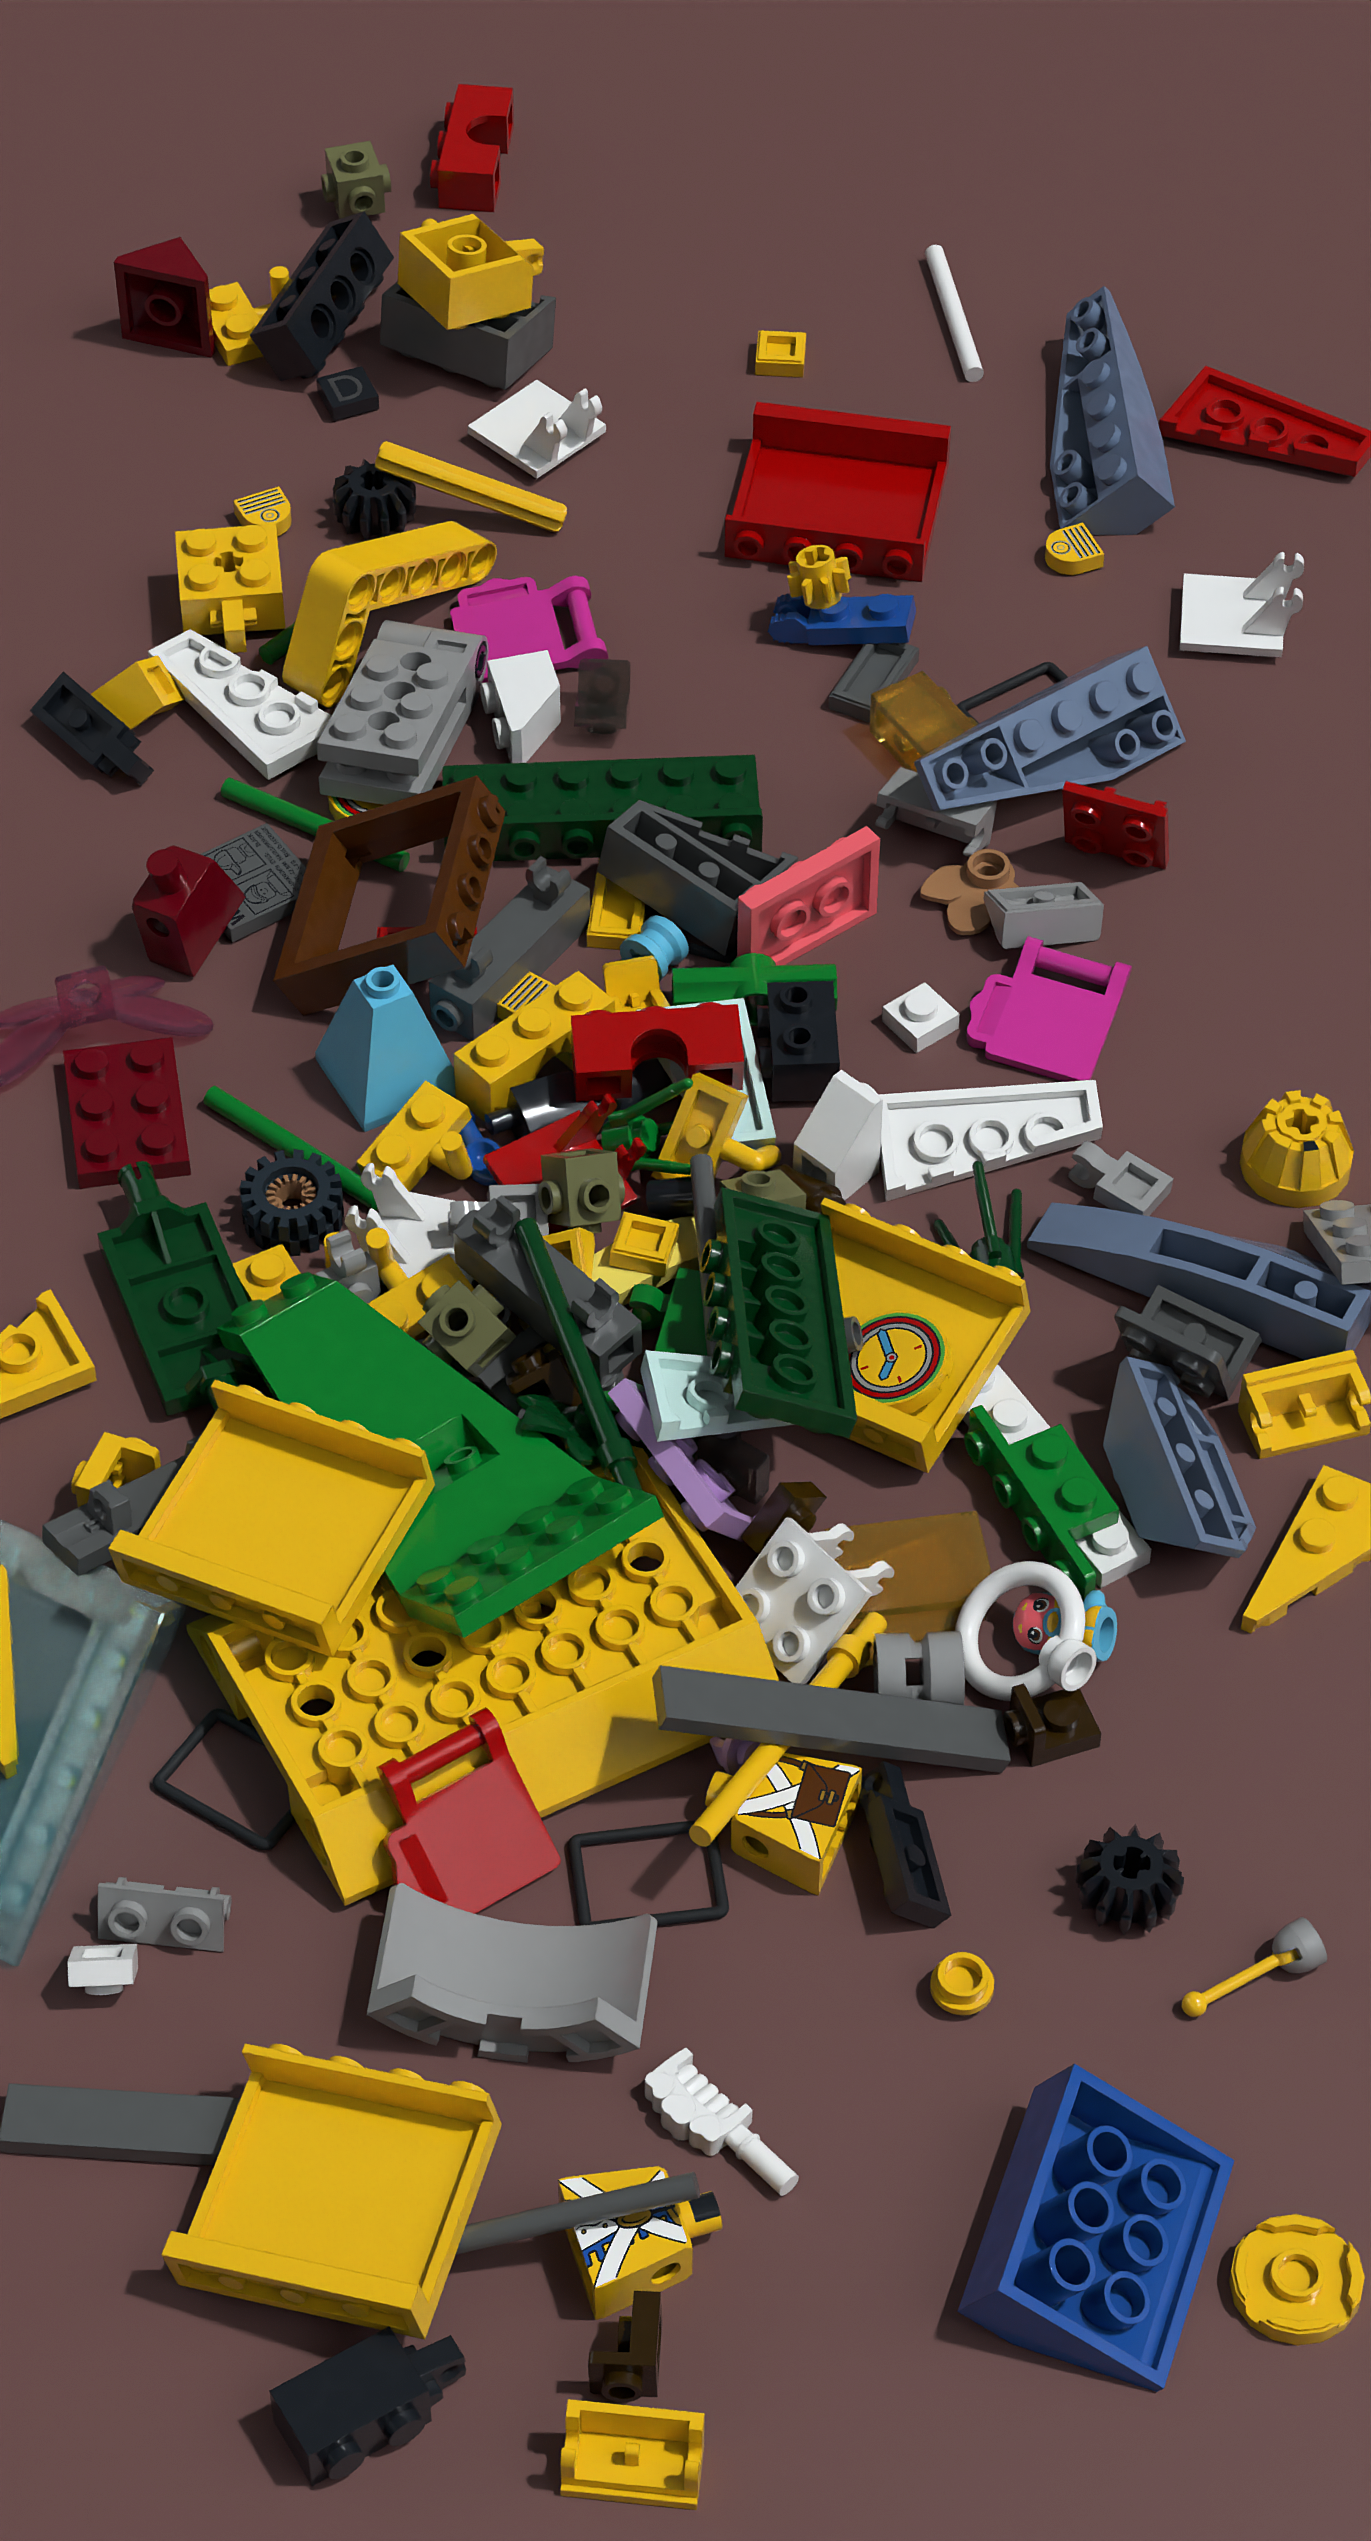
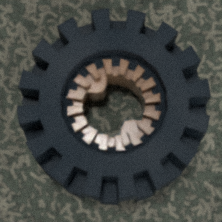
M297 1149L293 1150V1158H285L284 1150L274 1152V1162L270 1163L266 1156L258 1159V1170L250 1166L245 1172L246 1181L241 1180L240 1184L243 1224H245V1231L248 1237L252 1238L255 1236L256 1245L262 1249L269 1243H271V1248L283 1244L284 1247H290L291 1256H300V1247L307 1245L310 1253L320 1250L319 1239L324 1241L325 1236L334 1232V1230L340 1232L343 1225L342 1183L339 1173L335 1174V1166L330 1161L322 1165L321 1155L312 1153L310 1158L305 1160L304 1151ZM288 1199L302 1200L300 1208L294 1206V1209H291L290 1206L284 1209L282 1202Z

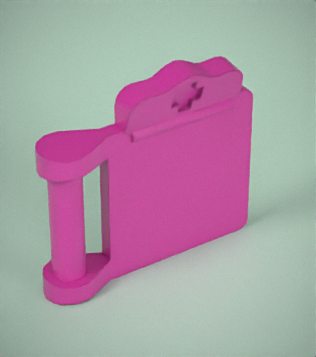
M582 576L567 577L550 588L537 590L536 582L531 577H520L511 580L493 578L480 586L461 590L458 594L459 607H455L450 611L454 631L487 637L489 646L488 660L548 650L554 670L568 667L594 669L602 666L608 660L606 645L602 639L597 637L588 604L592 595L588 580ZM553 606L569 607L578 643L564 650ZM486 668L482 683L488 682V668Z
M1028 936L1013 978L1001 974L990 975L985 981L983 990L970 1001L967 1043L971 1047L985 1049V1057L987 1059L1064 1082L1091 1080L1129 980L1132 966L1116 962L1114 967L1043 947V940ZM1035 967L1107 987L1105 995L1037 976L1033 972Z

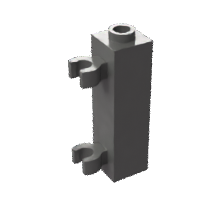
M540 856L526 870L525 877L528 884L474 936L466 967L433 977L429 981L431 1019L435 1020L442 1028L448 1031H455L471 1041L482 1035L499 1018L497 1015V1003L529 971L540 977L588 929L590 888L571 879L568 870L563 868L558 872L546 866V859ZM452 942V945L456 948L457 945L455 942Z
M500 1195L497 1199L494 1197L480 1210L468 1212L457 1224L453 1231L455 1263L563 1355L514 1230L515 1224L521 1220L520 1210L504 1196ZM544 1240L600 1384L603 1386L642 1353L641 1321L618 1302L619 1294L601 1278L594 1282Z

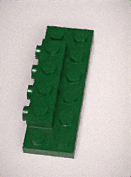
M721 1187L714 1203L717 1239H709L706 1242L700 1261V1272L710 1275L704 1290L703 1305L714 1308L711 1312L706 1332L707 1340L717 1342L711 1357L710 1374L721 1377L723 1392L733 1395L734 1408L736 1410L744 1411L758 1419L771 1418L799 1425L817 1434L830 1433L849 1438L857 1421V1413L829 1215Z

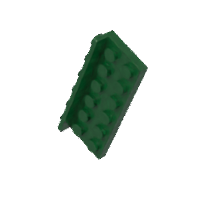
M755 755L448 765L442 768L443 786L478 776L488 790L499 798L498 802L506 813L494 861L537 860L540 856L546 860L600 858L607 827L638 800L702 822V831L732 841L734 835L751 840L749 848L762 852L763 814L759 803ZM445 837V838H444V846H445V848H446V844H447L448 837Z

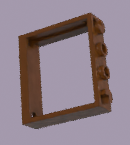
M478 776L318 826L273 982L303 1016L339 1006L352 981L367 975L372 969L377 967H387L393 964L407 985L466 967L506 813L498 802L499 798L488 790ZM448 837L425 924L338 950L362 864ZM452 942H455L456 948L452 945Z

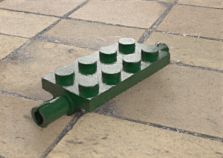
M136 1162L141 1176L140 1179L136 1178L131 1164H128L121 1168L117 1175V1180L123 1188L130 1205L128 1217L119 1227L97 1233L100 1251L166 1415L169 1416L211 1403L215 1413L218 1405L211 1388L214 1380L236 1387L248 1385L259 1389L267 1386L250 1357L225 1349L216 1330L217 1327L233 1319L231 1313L239 1306L247 1303V1297L207 1203L204 1202L187 1208L172 1203L168 1197L161 1194L154 1178L153 1169L148 1162Z

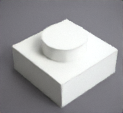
M924 982L884 1005L882 1022L914 1052L918 1053L959 1029L960 1014Z
M137 1944L73 1946L68 1959L69 1987L85 1986V1993L91 1995H110L123 1991V1985L134 1984L138 1971Z

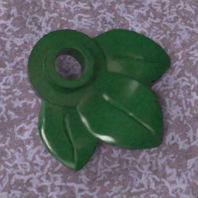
M530 1394L517 1397L516 1403L526 1410L521 1421V1429L555 1434L564 1443L567 1454L581 1465L599 1464L596 1451L600 1446L583 1403L579 1404L578 1407H570L555 1399L541 1395Z

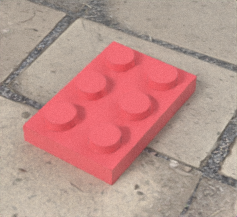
M865 826L847 837L839 838L831 846L808 859L794 863L788 870L770 880L754 885L743 895L739 896L737 957L749 953H760L771 957L776 962V965H786L877 913L880 838L870 828Z

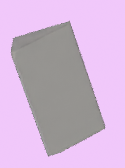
M1082 882L994 889L984 892V902L1000 945L1005 949L1023 947L1028 936L1043 940V945L1096 941L1101 935L1104 904Z

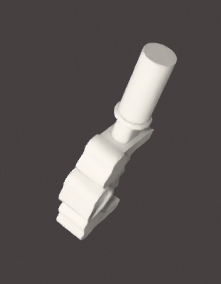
M687 2048L677 2052L653 2072L646 2075L645 2097L652 2102V2109L661 2114L663 2128L670 2131L675 2139H689V2144L692 2147L701 2149L709 2156L717 2154L720 2149L728 2145L736 2152L737 2159L744 2160L781 2196L789 2193L797 2184L799 2176L760 2140L758 2134H753L748 2129L752 2123L753 2110L746 2103L740 2108L733 2103L729 2104L730 2100L726 2095L718 2094L717 2086L712 2083L708 2084V2079L703 2074H697L698 2070L693 2066V2054Z

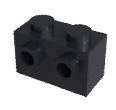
M833 981L767 983V1005L756 1006L757 1038H768V1046H759V1065L762 1078L771 1080L772 1102L819 1100L833 1075L840 1070Z

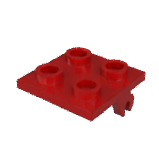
M1065 781L1062 789L1065 842L1073 844L1077 849L1086 853L1096 854L1103 852L1121 857L1126 862L1137 867L1154 866L1166 870L1169 862L1167 802L1156 800L1153 805L1116 795L1117 789L1106 786L1104 791Z
M607 1093L603 1096L599 1106L592 1100L584 1107L582 1112L578 1110L484 1155L483 1162L498 1185L540 1184L543 1181L541 1155L590 1148L603 1150L596 1137L605 1119L617 1108V1103L612 1095ZM639 1137L633 1139L632 1145L628 1150L622 1144L614 1151L617 1152L618 1173L621 1175L625 1186V1198L621 1204V1210L635 1204L638 1199L626 1179L635 1162L647 1151V1147ZM548 1223L549 1234L567 1230V1226Z

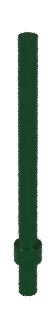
M524 1218L515 1224L514 1230L600 1446L596 1451V1455L603 1473L615 1483L643 1491L635 1472L638 1465L637 1458L630 1441L621 1437L538 1224L534 1218Z

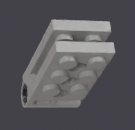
M385 620L379 629L377 639H373L317 742L318 760L327 762L319 776L320 794L386 805L432 790L481 694L480 684L485 676L489 653L487 637Z

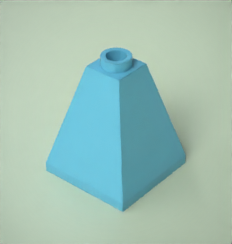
M392 964L387 967H377L372 969L367 975L354 979L315 1051V1058L363 1131L367 1132L389 1123L425 1080L450 1096H455L454 1068L415 995L395 966Z

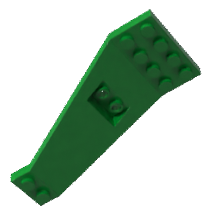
M310 1272L295 1275L280 1285V1293L265 1301L261 1299L253 1300L239 1306L231 1313L232 1320L216 1328L225 1349L250 1357L275 1400L286 1404L292 1402L301 1403L311 1408L316 1414L339 1422L351 1420L359 1423L369 1432L392 1440L404 1438L425 1450L435 1486L383 1572L390 1587L411 1618L465 1638L664 1517L656 1495L599 1478L537 1431L521 1429L522 1420L336 1280L317 1276Z

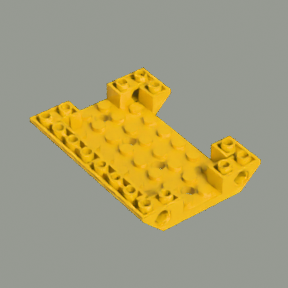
M632 1446L638 1461L635 1472L642 1490L656 1495L664 1517L465 1638L409 1617L383 1574L333 1658L212 1614L186 1625L190 1638L238 1721L246 1717L250 1718L288 1784L291 1813L344 1906L393 1885L392 1862L384 1848V1838L390 1831L404 1823L387 1793L376 1767L392 1758L401 1762L470 1724L468 1717L486 1707L496 1718L505 1738L509 1754L542 1818L705 1745L714 1737L659 1730L652 1677L660 1665L779 1681L757 1619L693 1523L685 1515L681 1505L667 1484L652 1470L648 1463L649 1457L643 1448ZM600 1463L582 1465L597 1477L613 1482L611 1478H607L604 1475ZM643 1556L657 1559L662 1563L657 1569L648 1572L636 1570L630 1565L633 1560ZM539 1601L543 1605L550 1606L554 1611L545 1618L533 1619L524 1615L522 1608L528 1603ZM428 1650L444 1656V1659L439 1664L431 1667L419 1666L412 1661L416 1654ZM312 1699H323L333 1705L327 1713L318 1716L308 1715L300 1709L304 1703ZM482 1746L411 1784L416 1801L489 1762L490 1760Z

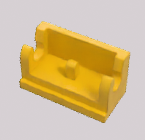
M1353 1349L1243 1374L1238 1412L1259 1459L1370 1433L1371 1422L1363 1406L1371 1404V1394L1356 1362L1357 1357Z
M568 2399L565 2417V2447L561 2450V2496L697 2510L704 2453L705 2413Z

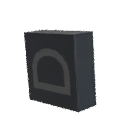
M362 366L316 378L317 392L333 421L379 409V395Z

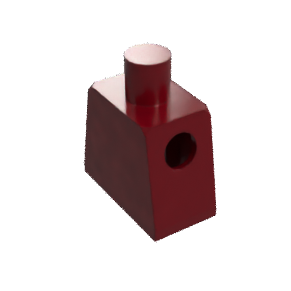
M172 845L166 849L155 851L147 859L146 868L149 875L133 898L132 910L150 962L195 977L244 901L245 895L216 861Z

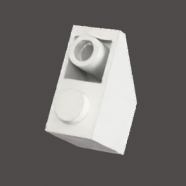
M548 650L487 661L488 682L480 684L482 703L486 714L494 713L495 718L492 719L494 740L497 749L506 748L510 763H526L561 722L560 684Z
M843 1070L833 1075L794 1142L793 1169L836 1186L841 1191L844 1200L849 1198L879 1173L883 1099L878 1096L871 1086L858 1082Z

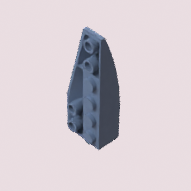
M1103 286L1091 296L1081 299L1066 315L1050 469L1060 529L1084 523L1091 535H1137L1175 508L1164 444L1151 396L1130 337L1111 292Z
M1148 646L1110 656L1034 694L944 743L916 760L914 765L933 810L940 811L1063 789L1065 781L1080 785L1110 781L1186 742Z
M1053 1202L1027 1241L1028 1249L1147 1297L1152 1296L1157 1285L1164 1287L1258 1332L1262 1340L1261 1343L1304 1360L1352 1349L1355 1351L1371 1322V1282L1341 1285L1326 1263L1279 1245L1226 1236L1150 1216L1106 1208Z

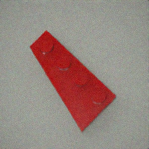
M1206 365L1159 420L1161 436L1353 477L1359 473L1371 458V430Z

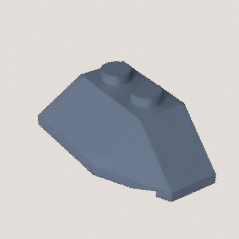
M1126 1356L1119 1364L1103 1447L1138 1537L1239 1558L1247 1550V1545L1254 1535L1256 1526L1218 1434L1195 1401L1177 1386L1180 1379L1171 1367Z

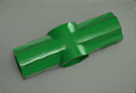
M749 953L737 957L730 964V967L672 968V1006L744 998L750 1026H757L756 1006L767 1005V983L833 981L835 1010L837 1011L836 965H776V962L769 956L760 953Z

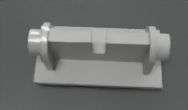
M119 1877L116 1883H99L98 1939L223 1952L224 1920H229L232 1897L231 1895L220 1894L219 1887H212L211 1890L176 1887V1890L172 1891L164 1890V1885L128 1882L126 1877Z

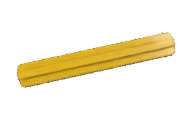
M388 441L381 444L375 460V467L380 471L552 532L560 531L567 514V507L562 503Z

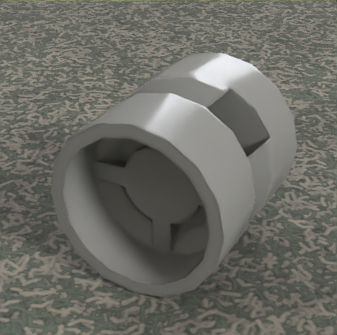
M926 1632L922 1640L914 1642L909 1633H874V1693L964 1705L965 1672L961 1632ZM919 1659L920 1685L906 1686L905 1660Z

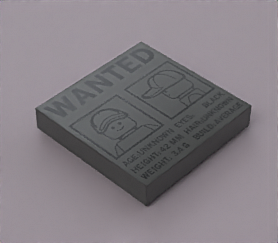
M267 823L201 854L216 861L245 895L244 901L223 932L232 943L293 914L306 867Z

